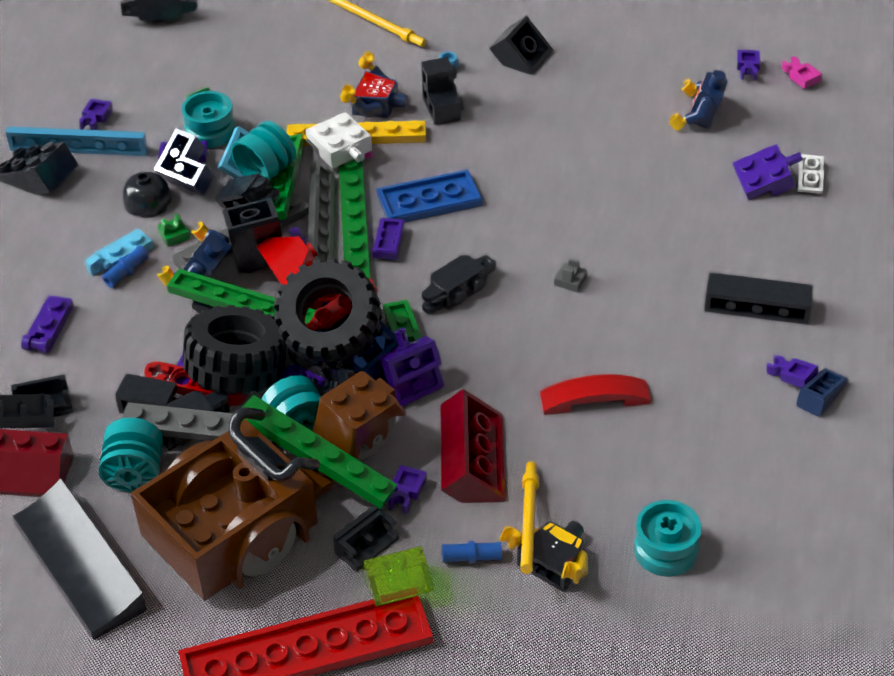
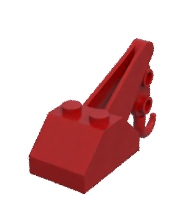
M300 236L268 238L256 246L279 282L284 285L288 283L286 277L291 272L294 274L299 272L298 267L304 263L306 266L312 265V260H315V257L318 256L311 243L309 242L305 245ZM370 279V281L372 282V284H373V286H374V288H375V290H376V293H378V289H377L376 285L374 284V282L372 281V279ZM329 294L320 297L310 306L311 309L316 311L310 322L306 324L307 328L313 331L331 328L337 321L351 313L353 306L351 299L341 294ZM323 302H330L324 307H321Z

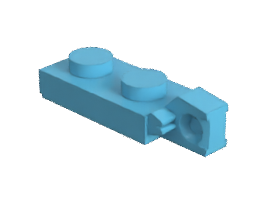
M138 228L85 260L87 271L94 276L104 269H111L117 264L119 258H125L138 245L144 247L146 251L151 250L154 247L153 241Z

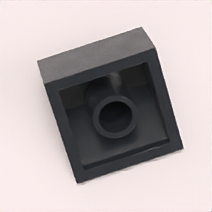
M527 15L511 24L489 47L502 66L529 75L554 50Z

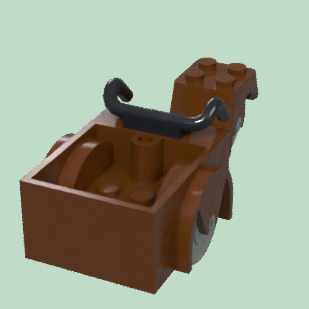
M361 371L321 396L313 432L360 461L374 455L385 445L394 430L396 416L405 417L406 410L395 398V390L381 378L375 381L367 373ZM250 407L238 409L230 419L229 431L215 440L203 441L188 448L172 462L166 471L130 493L141 536L203 601H206L232 582L239 589L244 587L242 574L249 577L259 576L276 567L291 550L296 535L305 544L309 542V529L318 524L316 499L340 484L317 470L320 465L317 459L297 457L292 453L285 456L252 424L244 420L262 421L265 418V412L262 409Z

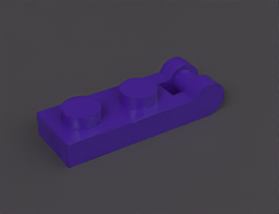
M48 295L30 330L22 337L21 348L23 350L31 351L32 349H38L41 353H49L74 307L72 298Z

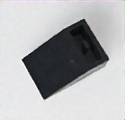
M49 142L42 146L36 144L30 148L20 147L12 153V158L0 164V182L34 195L51 193L79 164L65 142L55 144Z

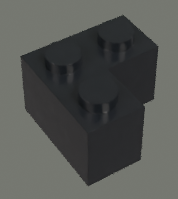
M448 57L422 61V99L434 125L460 121L464 104L462 97L457 96V87L454 83V79H457L455 65H451Z

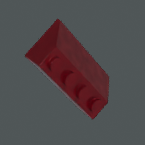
M462 389L440 405L441 491L461 503L503 502L506 500L503 414L470 392Z
M0 429V494L41 497L60 479L65 483L74 457L68 434Z

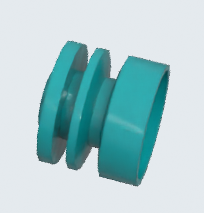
M266 120L258 124L249 134L244 135L232 145L231 156L234 164L243 176L259 173L271 181L277 176L279 171H283L296 159V149L293 141L281 126Z
M122 418L109 424L104 432L102 453L98 468L100 479L107 486L115 490L133 492L158 476L163 447V435L159 428L153 423L139 418Z

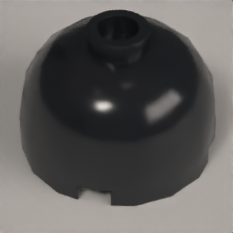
M139 172L131 176L126 181L122 190L125 210L132 216H134V213L141 214V218L158 216L164 213L169 202L170 204L172 202L168 183L159 174L154 172Z

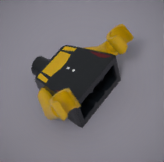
M570 521L565 528L554 522H547L543 527L535 528L533 571L531 574L562 592H565L571 580H573V583L578 584L579 579L587 576L588 554L584 551L585 541L581 538V535L584 533L583 527L576 521ZM506 526L502 531L499 541L508 542V548L511 550L518 547L517 566L521 567L522 532H519L514 527Z

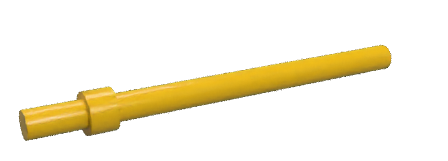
M327 0L400 36V39L407 43L412 42L420 47H424L427 43L426 39L416 35L413 30L399 27L347 0Z
M533 461L526 463L525 474L522 477L524 508L520 570L524 574H530L533 571L536 490L539 488L537 464Z

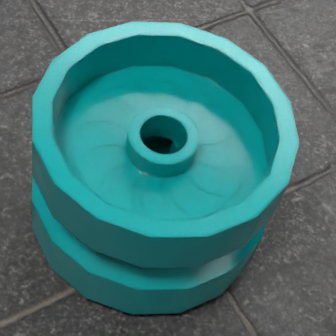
M203 91L191 95L182 103L181 112L185 132L195 135L200 141H207L208 148L219 147L229 142L236 126L233 118V105L228 96L217 91Z
M290 376L279 380L265 392L261 400L313 431L321 395L309 378Z
M660 500L645 506L637 516L634 554L638 563L645 570L655 575L666 577L681 575L690 570L697 561L702 527L699 516L691 507L679 501Z

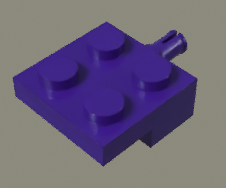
M774 144L732 162L749 200L768 191H771L774 197L795 188L796 186L790 173V166L803 161L800 151L786 157L780 152L778 145Z
M405 328L395 330L394 334L398 347L391 352L379 356V360L387 384L395 390V398L404 406L445 387L439 369L442 362L435 340L424 336L409 342Z

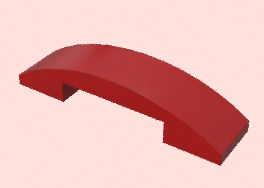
M618 374L577 377L556 383L541 390L539 393L544 415L571 412V405L623 400L624 407L651 404L652 401L646 380Z

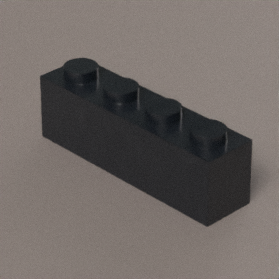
M709 272L704 312L809 325L814 285Z

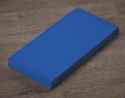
M468 169L376 189L385 217L388 219L405 220V222L482 206V197Z

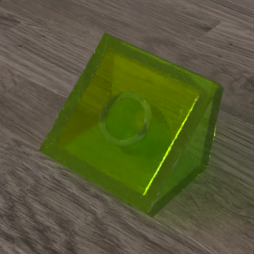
M422 546L364 560L362 575L376 606L434 591V585Z

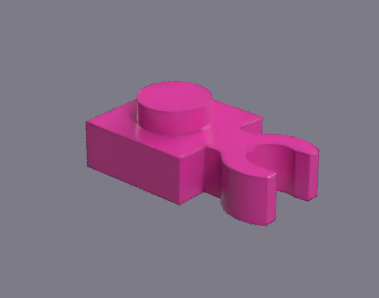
M795 56L791 57V63L785 60L782 62V70L789 73V78L803 89L820 82L822 79L821 72L809 63L801 64L800 60Z

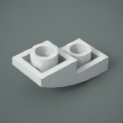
M801 154L803 161L798 164L797 192L822 194L824 156Z

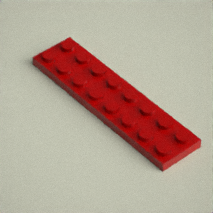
M413 588L178 650L184 676H313L432 644L433 635L417 590Z

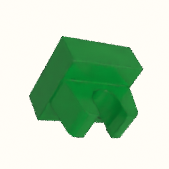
M175 214V219L166 221L163 218L161 224L157 225L158 233L167 247L190 239L189 231L178 214Z

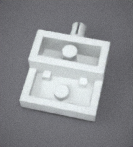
M346 112L306 129V137L319 149L320 157L332 169L352 159H355L357 162L363 161L364 154L372 151L371 135Z

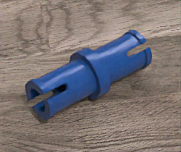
M138 245L125 258H119L117 264L102 275L103 282L108 287L113 288L126 275H132L134 269L149 258L146 249Z
M468 540V543L442 544V563L468 561L469 564H475L476 561L502 560L501 541L475 543L474 540Z

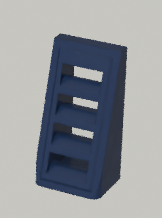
M824 368L800 389L796 406L819 417L847 385L849 379L830 369Z

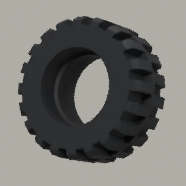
M320 258L312 260L313 264L310 266H306L304 263L298 267L299 272L296 274L291 272L286 277L288 283L286 285L281 284L277 291L281 298H276L274 302V308L277 311L274 314V319L279 327L278 331L292 352L296 353L305 362L310 360L313 365L319 367L323 365V362L328 367H337V362L340 361L344 365L352 362L351 357L357 355L360 358L364 355V348L366 346L372 347L376 341L373 334L380 333L381 324L379 320L383 316L380 307L381 302L369 277H366L364 271L359 267L354 268L351 262L343 260L339 264L337 258H328L327 262H322ZM329 294H341L351 299L353 304L352 311L348 319L340 327L328 332H317L307 328L305 324L307 311L320 297Z
M216 306L211 310L205 309L199 314L194 315L186 324L183 341V368L194 382H198L205 389L211 388L213 392L220 393L222 391L227 392L229 395H235V393L246 395L252 391L261 392L266 387L270 388L282 377L285 370L287 344L278 331L279 327L275 323L274 316L266 315L262 310H253L247 306Z

